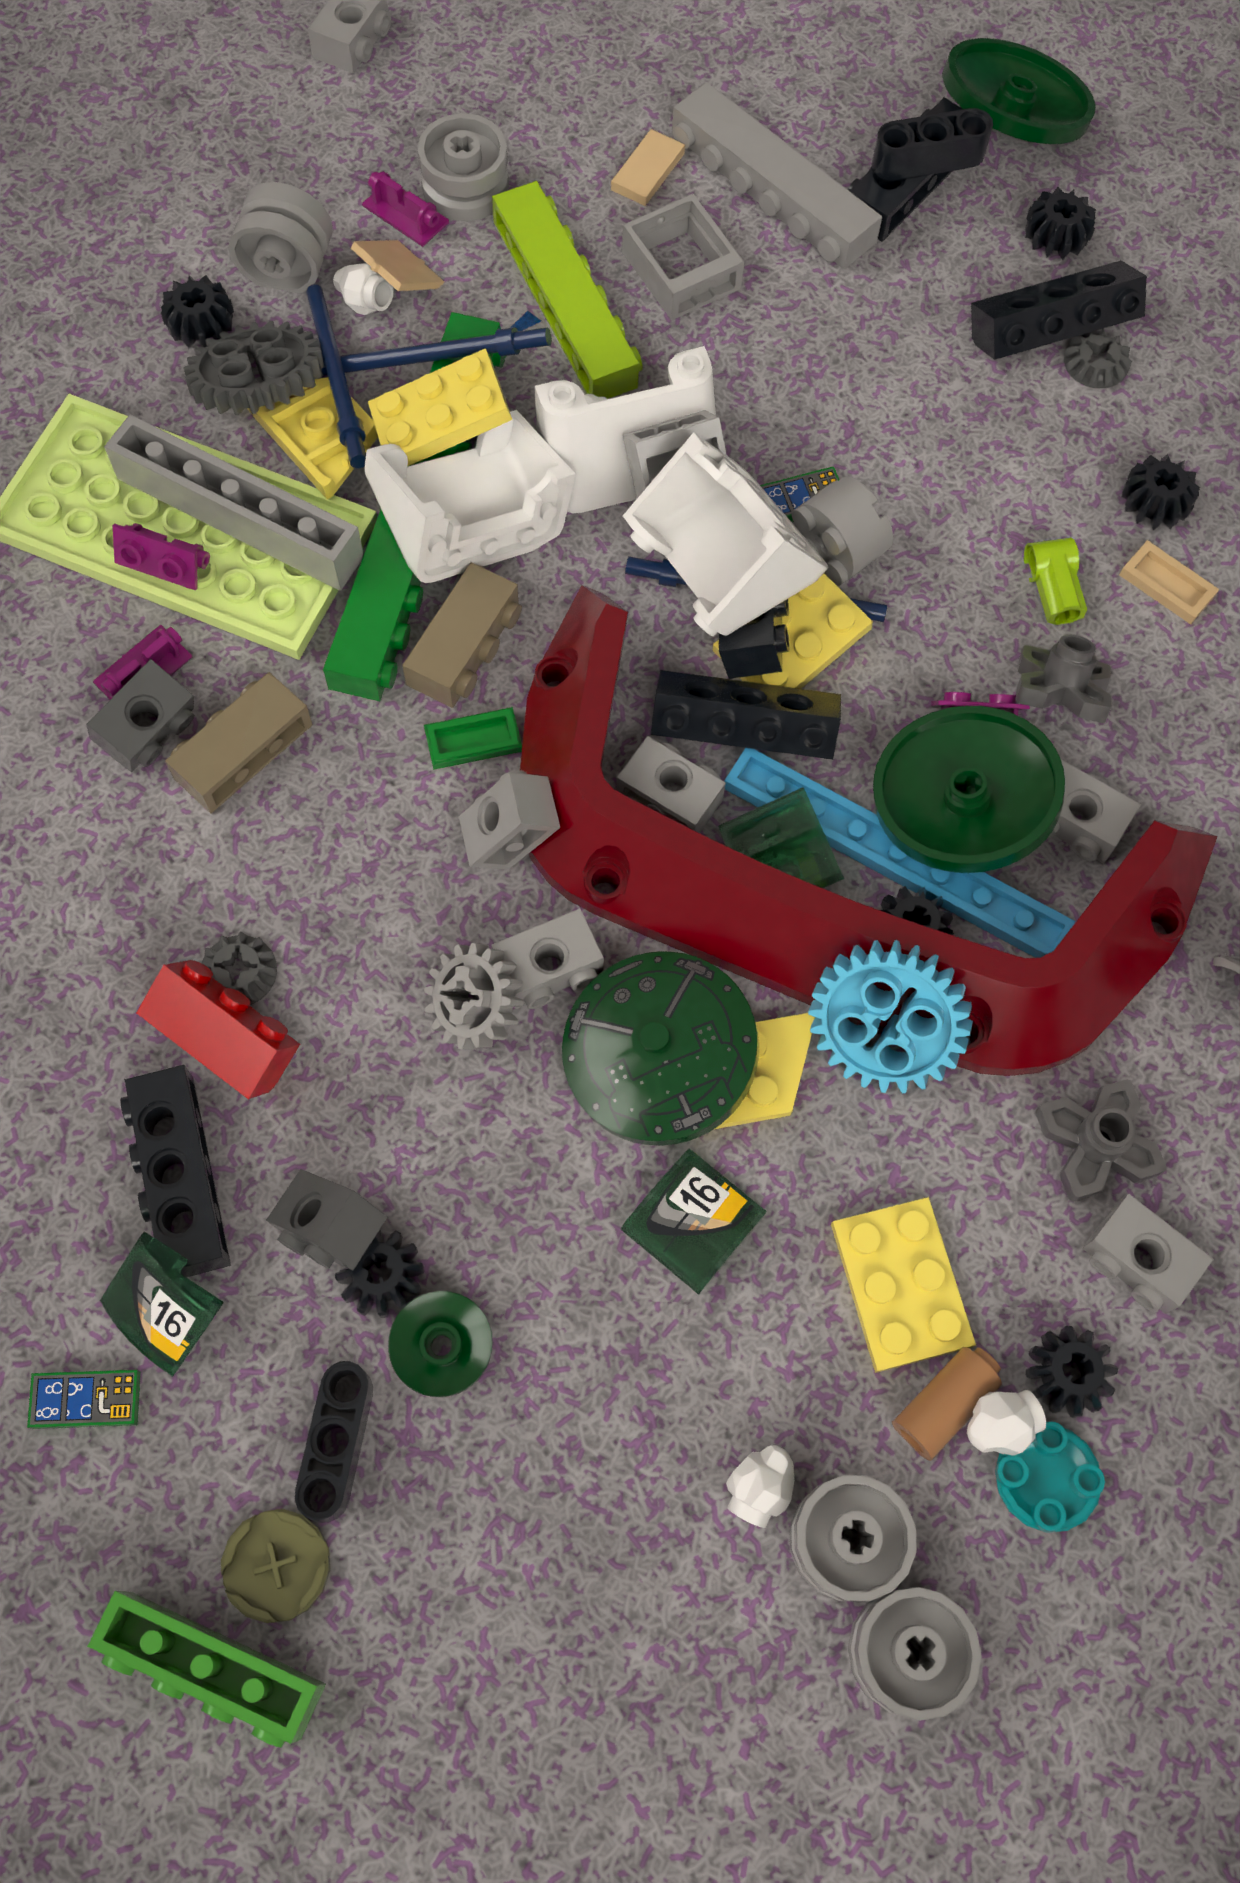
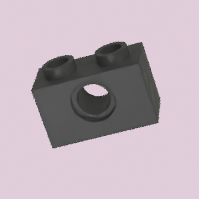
M150 659L86 724L89 738L130 772H133L140 764L146 768L161 754L163 746L160 743L171 732L176 735L182 733L194 719L195 714L191 712L194 709V695ZM140 713H150L157 718V721L149 727H140L132 722L134 717Z
M300 1169L266 1221L282 1232L277 1240L293 1252L301 1256L305 1254L327 1269L331 1267L333 1262H336L350 1270H354L388 1217L354 1190Z

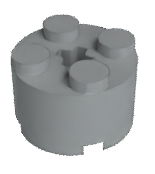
M843 477L839 481L837 479L792 511L795 527L827 563L829 568L825 573L837 586L842 585L881 557L893 544V531L887 515L879 518L873 508V505L878 502L877 498L864 484L852 477Z

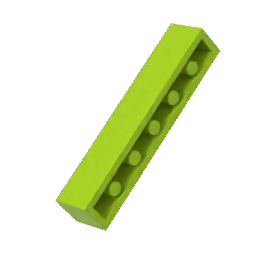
M537 181L493 195L494 224L585 392L609 399L637 389L639 372L643 370L641 356L635 346L630 347L626 341L624 327L619 316H612L603 287L600 284L595 285L586 257L583 254L578 255L574 248V240L567 225L562 226L553 198L550 195L545 196Z

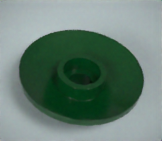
M450 1291L429 1292L410 1301L396 1316L388 1338L390 1362L400 1380L419 1394L438 1398L459 1394L474 1385L485 1372L493 1348L491 1328L483 1311L469 1298ZM442 1336L449 1338L452 1343L449 1353L443 1356L436 1355L432 1351L434 1340Z

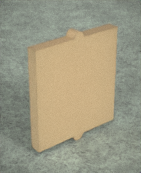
M399 240L354 241L351 249L371 266L372 271L381 275L397 291L438 289L444 284V281L425 265L422 259L416 257Z

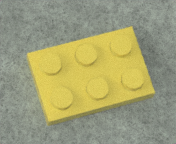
M486 348L368 401L380 444H396L400 446L407 455V467L512 420L492 360Z
M824 573L815 583L788 598L789 616L782 617V625L786 624L788 629L790 650L789 652L782 653L783 672L741 677L740 679L747 682L802 689L872 629L873 621ZM717 640L713 644V652L721 659L719 640Z
M929 1197L836 1220L831 1223L875 1373L960 1351L962 1347L973 1348L976 1346Z

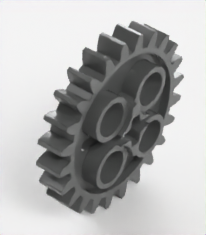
M269 321L264 327H258L257 322H253L250 328L246 330L238 325L235 326V333L229 334L222 331L219 340L206 339L207 347H196L194 349L196 356L187 357L188 366L184 367L186 375L184 377L190 395L194 396L196 404L203 403L206 410L217 407L219 414H223L230 408H233L234 414L239 415L247 408H250L252 414H256L261 406H266L270 411L274 410V403L278 401L288 405L291 403L289 398L291 395L303 397L305 395L303 387H315L314 378L323 376L321 368H324L325 365L318 338L314 339L312 331L304 332L301 325L291 329L289 322L275 327L274 322ZM246 352L253 354L260 377L264 382L258 383L256 381Z

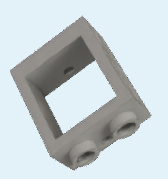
M694 194L678 201H672L660 209L644 216L636 217L623 225L622 253L671 321L741 289L744 261ZM688 232L709 260V263L670 280L651 255L649 249Z
M703 410L623 435L636 497L638 498L651 483L646 458L681 448L693 432L726 455L719 417Z

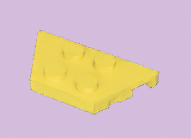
M326 377L314 379L315 387H303L305 393L303 397L289 396L290 404L287 405L278 401L274 403V410L270 411L266 406H261L258 412L252 415L328 500L333 497L354 468L350 465L346 447L339 440L336 428L339 418L329 379ZM351 397L355 414L361 419L366 438L363 445L366 452L377 440L378 434L373 419Z
M804 1013L756 1022L759 1037V1059L753 1083L740 1106L715 1129L791 1115L812 1036L810 1028L816 1017Z

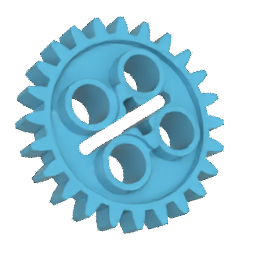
M878 940L873 941L868 955L859 945H855L851 952L850 960L839 954L836 957L833 968L826 967L820 978L822 983L817 982L812 993V997L816 1000L812 1001L808 1014L816 1018L813 1020L810 1032L823 1034L819 1039L817 1049L833 1050L828 1064L830 1066L841 1062L846 1064L844 1078L847 1079L856 1072L862 1074L861 1087L866 1088L871 1080L875 1079L879 1080V1087L883 1093H886L890 1082H896L900 1091L906 1093L910 1080H913L922 1090L926 1089L929 1075L938 1081H942L946 1067L955 1069L960 1056L958 1053L965 1054L969 1041L966 1036H970L973 1024L972 1020L967 1019L972 1008L971 1002L960 1001L963 999L966 987L964 984L949 985L955 970L948 968L938 972L935 969L939 958L938 955L931 956L925 962L920 960V946L915 945L908 955L902 954L900 942L897 940L894 941L890 952H884ZM884 982L893 990L883 991L873 983ZM908 988H915L916 990L903 1002L900 1014L892 1016L876 1043L872 1047H867L865 1044L875 1036L881 1020L885 1021L891 1016L901 996ZM926 1010L932 1013L935 1017L924 1018L919 1016L915 1011ZM856 1017L863 1021L865 1024L856 1025L854 1023H851L847 1018ZM888 1045H898L904 1048L906 1051L897 1052L892 1050Z

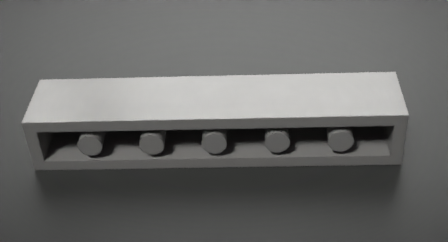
M705 82L673 107L672 135L674 140L685 144V149L689 148L701 157L704 165L709 170H717L728 178L737 192L741 194L746 192L755 199L765 214L768 216L775 215L787 224L790 232L796 238H804L818 249L819 254L827 262L834 261L845 270L877 243L882 216L709 83Z
M129 415L104 446L117 479L339 591L342 590L362 562L364 554L357 526L133 415Z

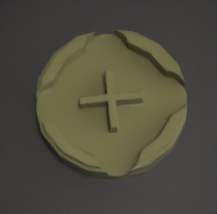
M285 1509L264 1511L243 1521L228 1539L221 1558V1575H223V1584L230 1603L246 1617L264 1623L290 1621L308 1611L323 1593L330 1573L329 1547L321 1530L302 1514Z

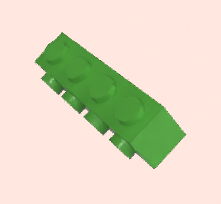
M114 1591L87 1646L104 1654L101 1663L129 1676H132L134 1670L142 1672L154 1678L151 1687L179 1700L182 1699L184 1693L204 1702L201 1711L207 1715L232 1724L234 1717L254 1726L251 1733L254 1737L279 1748L283 1747L285 1741L292 1744L302 1739L326 1686L324 1682L128 1591Z

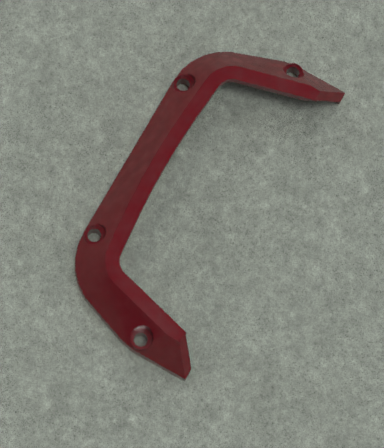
M581 585L546 654L536 665L535 675L527 696L520 770L530 775L547 776L549 779L560 828L533 849L529 856L553 888L568 901L601 918L689 955L701 958L715 966L810 1006L812 1001L816 1000L812 997V993L817 982L822 983L820 978L826 967L833 968L836 957L839 954L850 960L853 947L859 945L868 955L875 940L879 941L884 952H890L894 941L897 940L900 942L902 954L906 955L910 953L915 945L920 946V960L925 962L931 956L938 955L939 958L935 969L941 972L945 969L953 968L955 971L949 985L964 984L966 987L963 999L960 1001H968L972 1004L970 1016L967 1018L973 1021L969 1036L971 1044L967 1045L965 1054L958 1053L960 1056L957 1067L979 1074L1015 1076L1040 1073L1062 1065L1087 1050L1171 957L1187 927L1191 910L1218 837L1195 827L1154 820L1055 950L1041 958L1019 957L916 924L803 881L718 843L614 790L604 779L601 767L623 650L628 611L605 594ZM552 681L562 682L556 687L547 685ZM607 882L613 884L617 889L612 893L603 894L596 891L594 887L599 883ZM1152 922L1162 925L1167 934L1157 932L1153 928ZM884 982L873 983L883 991L893 990ZM908 988L901 996L891 1016L885 1021L881 1020L877 1034L881 1035L892 1016L900 1014L903 1002L916 990L915 988ZM926 1010L915 1011L919 1016L924 1018L935 1017L932 1013ZM856 1017L847 1018L851 1023H854L856 1025L865 1024L863 1021Z

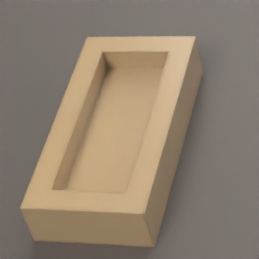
M650 129L611 181V190L646 206L685 154V144Z
M1148 540L1122 568L1119 574L1122 578L1189 624L1195 621L1219 591L1213 584Z

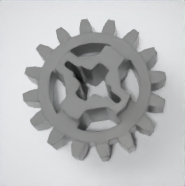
M471 943L470 946L458 944L454 948V954L443 953L440 956L441 963L444 966L442 969L431 968L429 973L436 982L434 986L425 987L424 993L433 996V1003L425 1007V1013H436L437 1018L431 1025L433 1031H445L443 1042L457 1044L458 1049H489L493 1046V1040H505L507 1038L504 1025H517L518 1019L512 1014L513 1007L523 1006L524 1001L515 997L514 990L523 986V981L511 979L510 975L514 972L516 964L503 961L504 951L491 949L489 945ZM471 993V995H478L479 1000H476V998H469L468 994Z

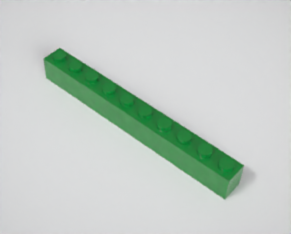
M451 312L441 342L495 335L496 331L501 329L500 322ZM498 353L489 354L494 369L495 367L502 368L506 356L501 357ZM464 357L434 361L430 373ZM470 439L415 464L472 449V444L469 443ZM381 509L323 668L329 690L379 702L384 689H392L398 670L397 662H394L397 651L406 650L411 632L410 624H407L410 613H418L423 600V587L420 586L421 581L408 567Z

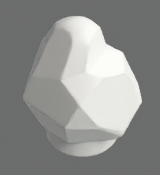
M367 263L345 266L334 275L333 283L336 290L342 293L344 302L356 313L366 315L376 311H384L389 307L393 298V286L377 272L372 271L371 266Z
M1029 1390L1019 1393L989 1392L979 1398L973 1410V1417L968 1424L967 1435L972 1445L983 1453L996 1451L1014 1456L1022 1453L1036 1439V1434L1045 1430L1046 1418L1038 1399Z
M771 1445L761 1452H752L727 1480L728 1491L733 1495L727 1509L741 1519L761 1528H766L771 1515L777 1517L783 1513L791 1502L794 1486L793 1461L788 1452L780 1446Z

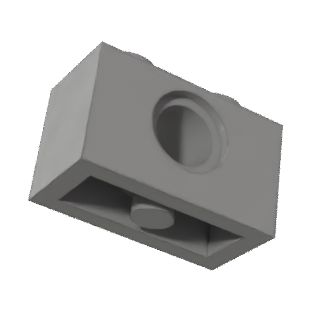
M328 0L308 28L312 57L354 73L361 62L366 63L369 61L373 45L379 36H386L390 29L391 14L388 12L387 0Z
M647 736L617 776L616 791L700 833L722 803L726 782L722 781L713 769L705 765L697 766L682 757L680 751L667 742L659 743ZM674 782L681 785L683 789L669 791L663 785Z
M1061 759L1065 774L1064 803L1060 818L1048 837L1056 836L1070 844L1072 851L1084 860H1098L1104 864L1141 804ZM1071 811L1080 812L1085 816L1086 820L1077 819L1072 815Z
M522 770L511 771L502 775L494 786L485 794L476 798L475 802L458 816L469 866L478 868L506 869L513 867L560 828L548 777L530 775Z
M580 908L491 945L492 949L504 951L503 961L516 964V968L510 976L511 979L522 980L523 986L514 990L515 997L524 1001L523 1006L527 1005L528 1009H537L548 1004L554 999L553 993L570 986L573 991L585 989L604 969V957ZM546 957H555L562 962L559 968L552 971L543 970L537 964Z
M1127 1194L1114 1205L1082 1248L1092 1256L1089 1262L1099 1273L1110 1279L1119 1277L1134 1289L1131 1295L1141 1306L1152 1312H1158L1160 1309L1165 1314L1181 1306L1214 1260L1130 1194ZM1135 1247L1143 1248L1150 1254L1153 1262L1151 1270L1145 1269L1137 1263L1134 1256Z

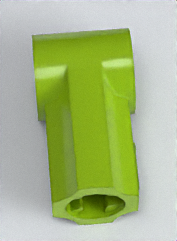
M1063 538L1027 543L1024 549L1023 561L1024 564L1029 563L1033 577L1029 578V582H1036L1047 623L1060 625L1073 623L1084 618L1087 606L1077 576L1079 552L1073 538Z

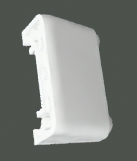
M705 346L677 353L668 365L670 385L587 404L583 391L573 382L560 380L535 386L536 431L576 473L567 512L583 513L637 499L623 435L703 410L716 415L712 365ZM679 449L646 458L651 482Z
M517 410L510 411L511 421L478 435L474 449L408 467L407 455L396 444H385L367 449L365 475L408 567L421 582L432 583L464 573L470 562L484 567L531 552L561 533L576 473Z
M694 432L623 515L624 519L634 530L630 535L632 540L647 553H651L655 549L665 555L698 599L693 603V608L697 614L693 618L711 636H715L717 633L724 636L729 635L815 583L829 568L823 558L757 481L737 462Z

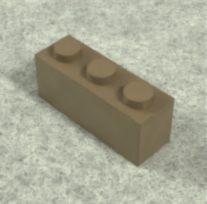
M470 562L403 663L406 685L451 708L455 706L460 696L467 698L476 685L478 678L476 672L482 662L490 663L495 657L500 645L498 637L505 627L512 629L520 617L522 605L519 604L518 584Z
M268 672L259 681L249 683L242 690L240 697L225 710H219L208 719L205 727L190 740L187 739L180 742L173 749L170 757L165 760L173 779L210 814L213 813L313 725L307 705Z

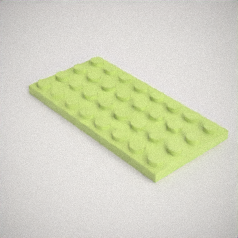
M68 394L0 496V542L300 660L339 590L117 479L104 446L128 416ZM163 430L357 526L362 549L374 529L377 520L375 510L335 495L327 500L315 487ZM134 523H138L143 528L166 535L168 542L178 539L193 545H202L204 551L210 553V560L205 569H197L198 589L195 591L116 564L114 562L112 525L131 526Z

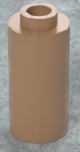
M962 1347L892 1421L893 1427L919 1455L931 1461L973 1417V1410L979 1398L989 1392H996L1001 1387L1002 1381L998 1376L1001 1370L999 1364L990 1354L979 1347L975 1351Z

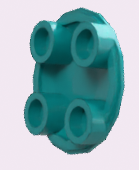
M1053 1421L1046 1422L1045 1430L1037 1433L1036 1439L1022 1453L1014 1456L999 1453L995 1469L998 1493L1008 1511L1026 1526L1046 1533L1069 1531L1085 1522L1098 1505L1100 1493L1105 1485L1104 1474L1099 1468V1462L1088 1444L1071 1430Z

